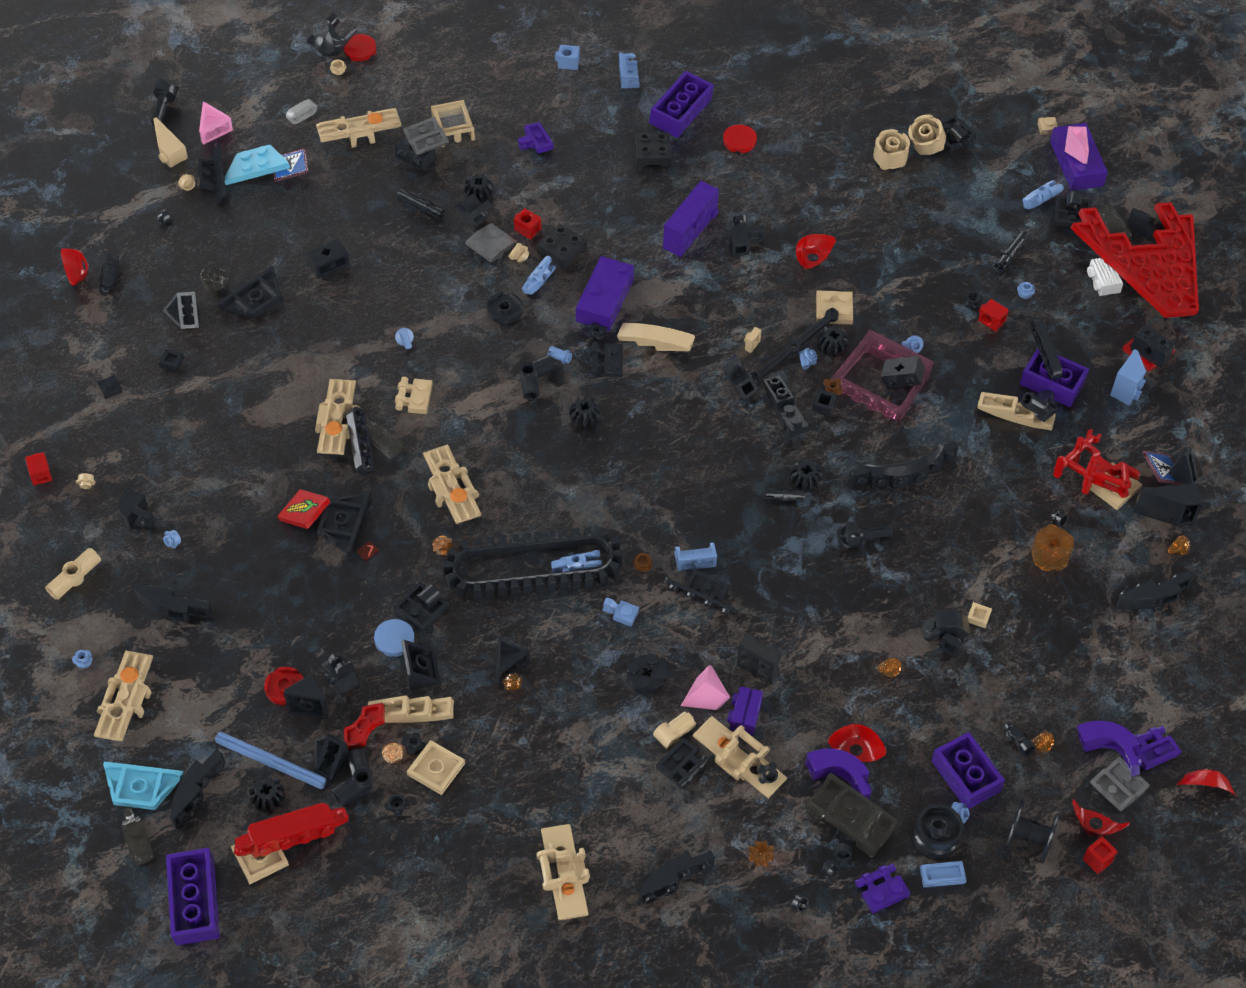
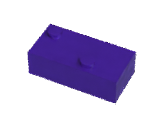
M684 71L651 108L649 124L678 138L711 101L714 85Z
M1081 123L1053 127L1050 143L1070 190L1103 187L1108 172L1087 124ZM1068 126L1086 127L1089 148L1087 164H1083L1065 152Z
M703 181L698 183L664 224L663 249L682 257L712 218L715 219L718 215V188Z
M601 256L576 306V322L589 326L592 323H596L600 326H606L607 331L610 332L634 281V265Z
M204 848L166 855L170 931L174 943L178 946L219 939L215 863L211 850Z

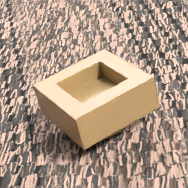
M1055 117L1038 119L1041 135L1052 134L1053 127H1058Z
M754 327L751 332L746 334L744 338L746 351L751 353L758 345L761 338V329Z
M973 602L968 615L969 623L986 628L992 608Z

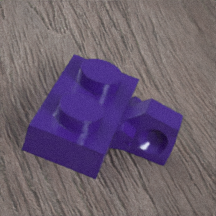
M540 122L524 126L526 135L518 138L520 150L530 147L535 148L537 153H542L553 149L554 144Z

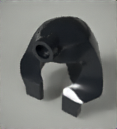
M332 13L327 18L329 26L327 35L324 37L311 35L307 43L309 45L312 44L323 56L331 57L342 51L352 36L358 31V28L354 26L346 35L340 37L335 30L340 20L336 14Z

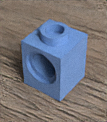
M560 45L559 51L555 53V61H558V68L578 70L580 46Z

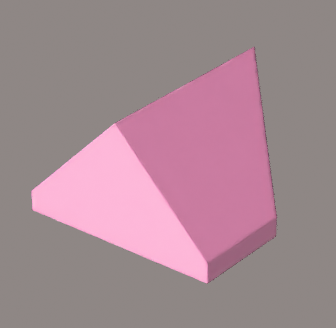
M203 101L199 132L201 142L204 145L233 131L231 118Z
M1068 126L1065 152L1083 164H1087L1089 153L1086 127Z
M711 665L696 678L681 706L719 710L730 698Z

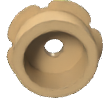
M339 59L332 61L330 66L331 72L336 75L343 74L346 69L344 62Z
M185 174L181 176L178 182L181 189L189 191L194 188L195 180L193 175Z
M87 473L79 474L76 483L80 485V488L90 489L91 485H95L94 476Z

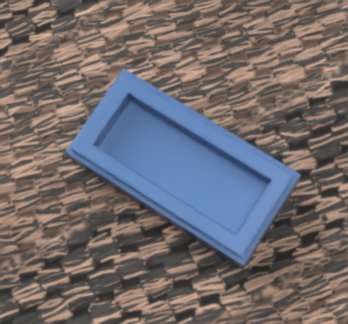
M962 861L920 865L924 888L965 884L967 881Z

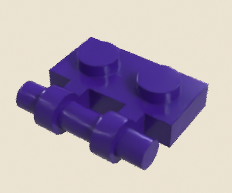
M1163 726L1158 728L1152 727L1144 734L1134 735L1140 744L1139 756L1144 770L1180 756L1182 752L1171 735L1162 737V734L1166 733ZM1151 739L1155 741V742L1150 743V744H1147V743H1146V741L1151 740Z
M893 863L887 866L882 865L878 867V870L870 874L867 872L861 875V878L855 880L857 888L863 886L867 888V891L862 892V898L872 914L910 896V891L900 875L894 878L890 876V873L896 871ZM882 878L884 883L875 886L873 881Z

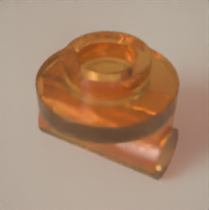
M439 536L432 540L433 550L439 555H446L452 547V538Z
M1178 536L1167 551L1170 554L1178 553L1179 555H1185L1190 549V541L1186 536Z
M891 657L877 665V669L887 677H895L901 670V662L897 658Z
M1043 731L1031 741L1039 751L1048 752L1054 744V737L1051 733Z
M396 743L383 745V758L389 763L400 761L403 757L404 746Z

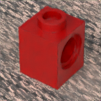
M525 208L514 217V231L530 240L542 229L541 217Z
M990 299L980 307L978 321L997 331L1006 322L1009 309Z
M44 452L25 457L33 486L52 481Z
M1102 836L1087 848L1083 860L1099 874L1113 862L1118 851Z

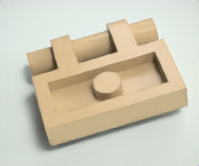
M402 377L401 382L398 383L397 389L399 392L395 397V409L402 410L403 406H408L409 413L427 414L433 386L432 380L414 379L413 384H408L409 379ZM411 393L410 398L405 397V394Z

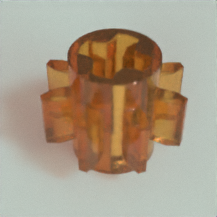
M755 840V846H749V861H754L756 867L759 865L767 867L768 860H774V855L771 854L774 847H769L767 840L764 842Z

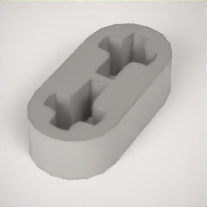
M307 99L290 108L286 113V118L292 124H297L315 114L317 105L311 99Z

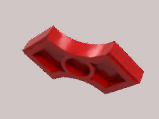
M382 702L363 706L361 715L356 722L344 728V742L347 743L348 750L366 746L370 733L376 727L385 724V705Z

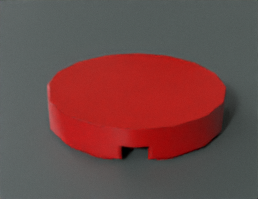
M366 34L352 36L343 48L346 57L348 56L351 60L360 62L370 59L372 55L374 56L377 49L375 40Z
M745 125L730 126L723 134L724 146L735 153L736 151H740V153L749 152L755 147L757 142L755 131Z
M279 667L275 669L274 672L267 675L264 682V690L268 699L275 704L286 705L284 690L304 679V677L297 669L292 667Z

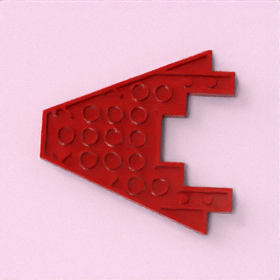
M1172 202L1156 203L1154 210L1165 230H1155L1153 236L1157 244L1132 246L1126 233H1109L1097 208L1080 209L1078 214L1082 222L1073 223L1071 229L1103 259L1105 264L1110 265L1162 316L1170 318L1192 316L1198 313L1193 214L1178 215Z

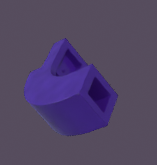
M1091 721L1077 725L1078 737L1085 752L1098 748L1116 750L1124 758L1131 776L1140 774V766L1142 765L1139 756L1140 744L1129 730L1108 721Z
M819 749L807 753L805 764L813 781L830 775L839 776L850 783L861 805L869 802L870 794L872 793L871 786L867 782L869 771L858 758L838 749Z

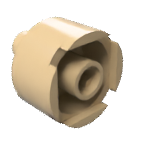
M932 115L917 117L914 120L915 122L910 125L908 131L914 149L920 155H931L942 151L946 142V134L941 121Z
M889 129L882 131L876 138L873 156L881 169H895L906 165L910 147V140L906 134L903 133L902 135L897 133L898 130Z

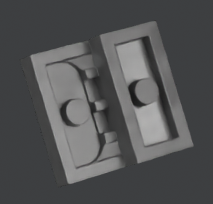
M435 116L403 128V132L417 156L449 143Z
M491 223L474 233L465 244L489 262H493L502 258L504 251L514 248L517 241Z
M1121 757L1115 759L1106 769L1104 768L1090 781V784L1120 812L1150 787V784L1140 775L1131 776L1126 762Z

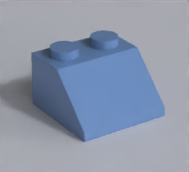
M1134 349L1117 373L1110 396L1129 406L1134 400L1137 401L1142 393L1141 389L1146 382L1144 379L1146 370L1137 350Z

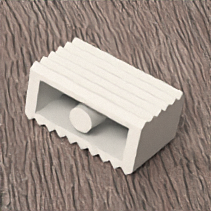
M1102 258L1092 259L1087 272L1088 276L1092 277L1094 289L1098 291L1099 296L1121 293L1123 282L1120 275L1110 265L1105 264Z

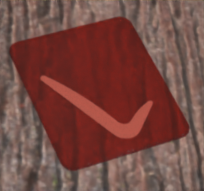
M369 541L356 552L363 559L368 560L379 549Z

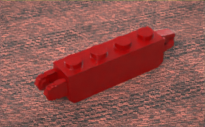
M319 803L252 823L247 829V834L236 837L234 854L237 857L250 854L254 858L267 856L278 850H287L294 845L306 844L311 840L321 837L326 838L334 834L336 827L348 822V814L344 807L330 809L328 804Z

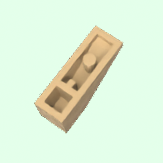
M154 118L160 152L159 158L171 168L188 158L186 147L157 118Z

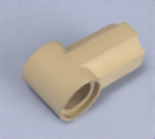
M684 711L671 722H665L658 726L653 736L667 750H670L680 741L682 736L696 727V722L689 713Z

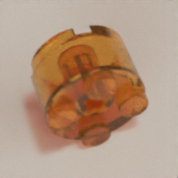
M1049 524L1047 527L1042 528L1037 532L1031 549L1033 562L1039 568L1046 571H1051V569H1057L1058 571L1065 568L1074 548L1073 536L1054 524Z

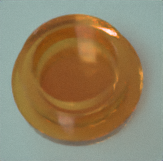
M509 674L506 676L507 678L503 679L505 689L508 690L520 689L523 683V678L517 674Z

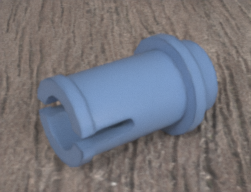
M551 346L548 350L551 353H547V356L560 360L562 364H568L572 359V353L569 350L564 351L554 346Z

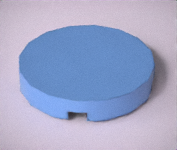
M400 619L384 621L375 631L374 642L377 649L389 657L403 655L401 641L407 640L414 643L412 627Z

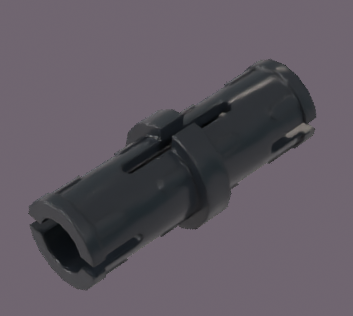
M766 487L765 500L804 502V489H787V487H783V489Z

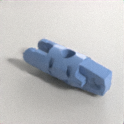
M1050 181L1023 198V206L1028 210L1039 206L1062 192L1064 187L1062 184L1058 183L1056 185L1055 181Z
M546 256L528 277L522 287L525 294H533L556 269L555 265H550L552 261L550 256Z
M600 551L565 556L559 560L552 561L553 574L600 568L603 566L602 561L593 560L600 557Z

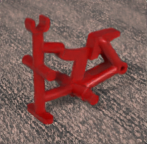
M1092 429L1088 430L1086 439L1083 437L1077 438L1075 448L1067 456H1059L1057 458L1053 475L1059 478L1066 466L1083 475L1084 480L1081 491L1083 494H1088L1092 484L1118 493L1122 498H1126L1129 494L1128 489L1132 484L1129 478L1138 480L1140 477L1138 470L1124 462L1112 465L1100 456L1101 452L1091 444L1099 443L1101 434L1093 436ZM1085 449L1092 454L1087 469L1078 464L1081 452ZM1105 480H1106V481H1109V482H1111V483H1114V484H1116V485H1119L1120 487H1117V486H1115V485H1112V484H1110V483H1107V482H1105Z

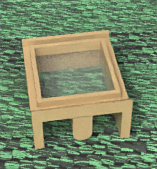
M464 100L431 106L432 117L435 116L446 136L453 135L455 142H460L461 133L469 132L471 141L475 140L474 127Z

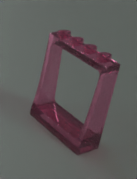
M869 330L851 355L832 376L831 380L840 378L842 380L840 384L843 389L842 394L845 393L851 396L853 401L862 402L870 410H877L883 413L886 418H893L900 422L929 378L934 362ZM866 352L884 361L887 359L919 356L926 367L922 385H914L901 406H897L843 377Z

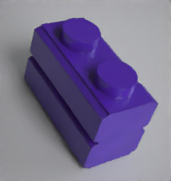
M741 686L739 687L738 694L734 693L731 705H735L733 711L729 710L727 718L731 731L734 732L742 725L747 733L751 736L754 735L763 700L762 691L751 690Z

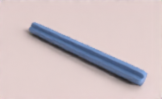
M218 732L215 737L216 743L314 787L323 789L327 783L326 778L224 732Z

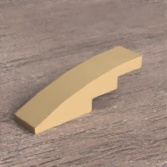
M622 323L617 335L619 341H636L638 346H655L657 351H690L695 339L693 334L640 323Z
M981 392L977 406L978 409L1005 420L1051 431L1056 417L1055 413L1046 422H1042L1033 412L1023 407L1021 402H1018V397Z
M406 695L368 702V705L381 702L385 705L386 723H413L453 719L454 700L451 697L431 700L429 696L409 699Z

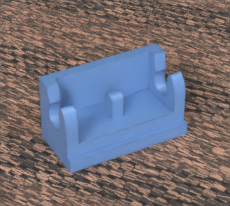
M619 53L621 88H639L637 61L628 60L629 58H636L635 54Z
M710 543L709 548L680 551V547H675L674 554L678 571L716 567L717 553L714 543Z

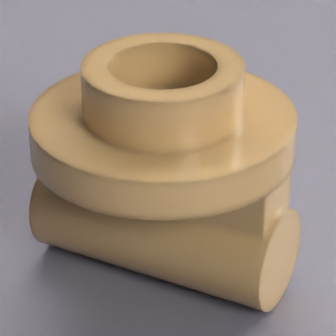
M517 243L509 254V258L519 263L526 261L529 256L528 247Z

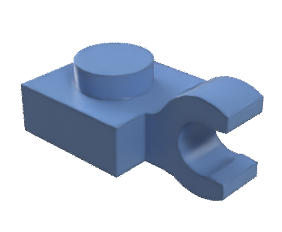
M606 598L603 603V611L614 614L613 620L632 627L639 612V607L622 600L618 605L610 598Z

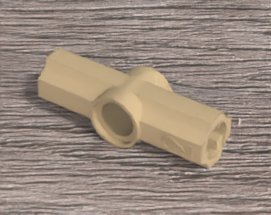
M88 548L76 560L67 562L63 566V571L45 587L46 591L55 600L60 599L70 588L82 584L84 576L101 561L100 556L92 548Z

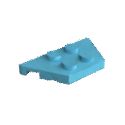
M271 145L243 151L236 154L225 175V184L229 185L290 168V165Z
M104 762L103 764L112 802L118 806L156 810L184 777L183 771L112 762Z

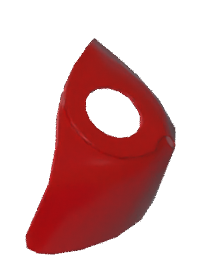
M810 234L801 238L796 246L798 262L805 269H810L822 263L831 252L836 238L825 234ZM814 253L818 256V260L812 262L808 260L807 256Z
M61 249L62 262L70 284L75 286L83 281L88 274L87 261L79 250ZM82 260L85 262L86 270L83 268Z
M850 724L835 731L828 739V744L832 749L850 753L852 745H860L863 752L855 757L861 762L876 761L886 755V748L882 740L872 729L864 725Z
M1200 769L1186 773L1177 784L1218 787L1236 795L1228 778L1223 773L1210 769Z
M1073 799V807L1084 831L1092 837H1101L1115 833L1130 824L1129 822L1119 824L1100 813L1083 809ZM1099 818L1103 823L1102 828L1093 829L1089 824L1090 819Z

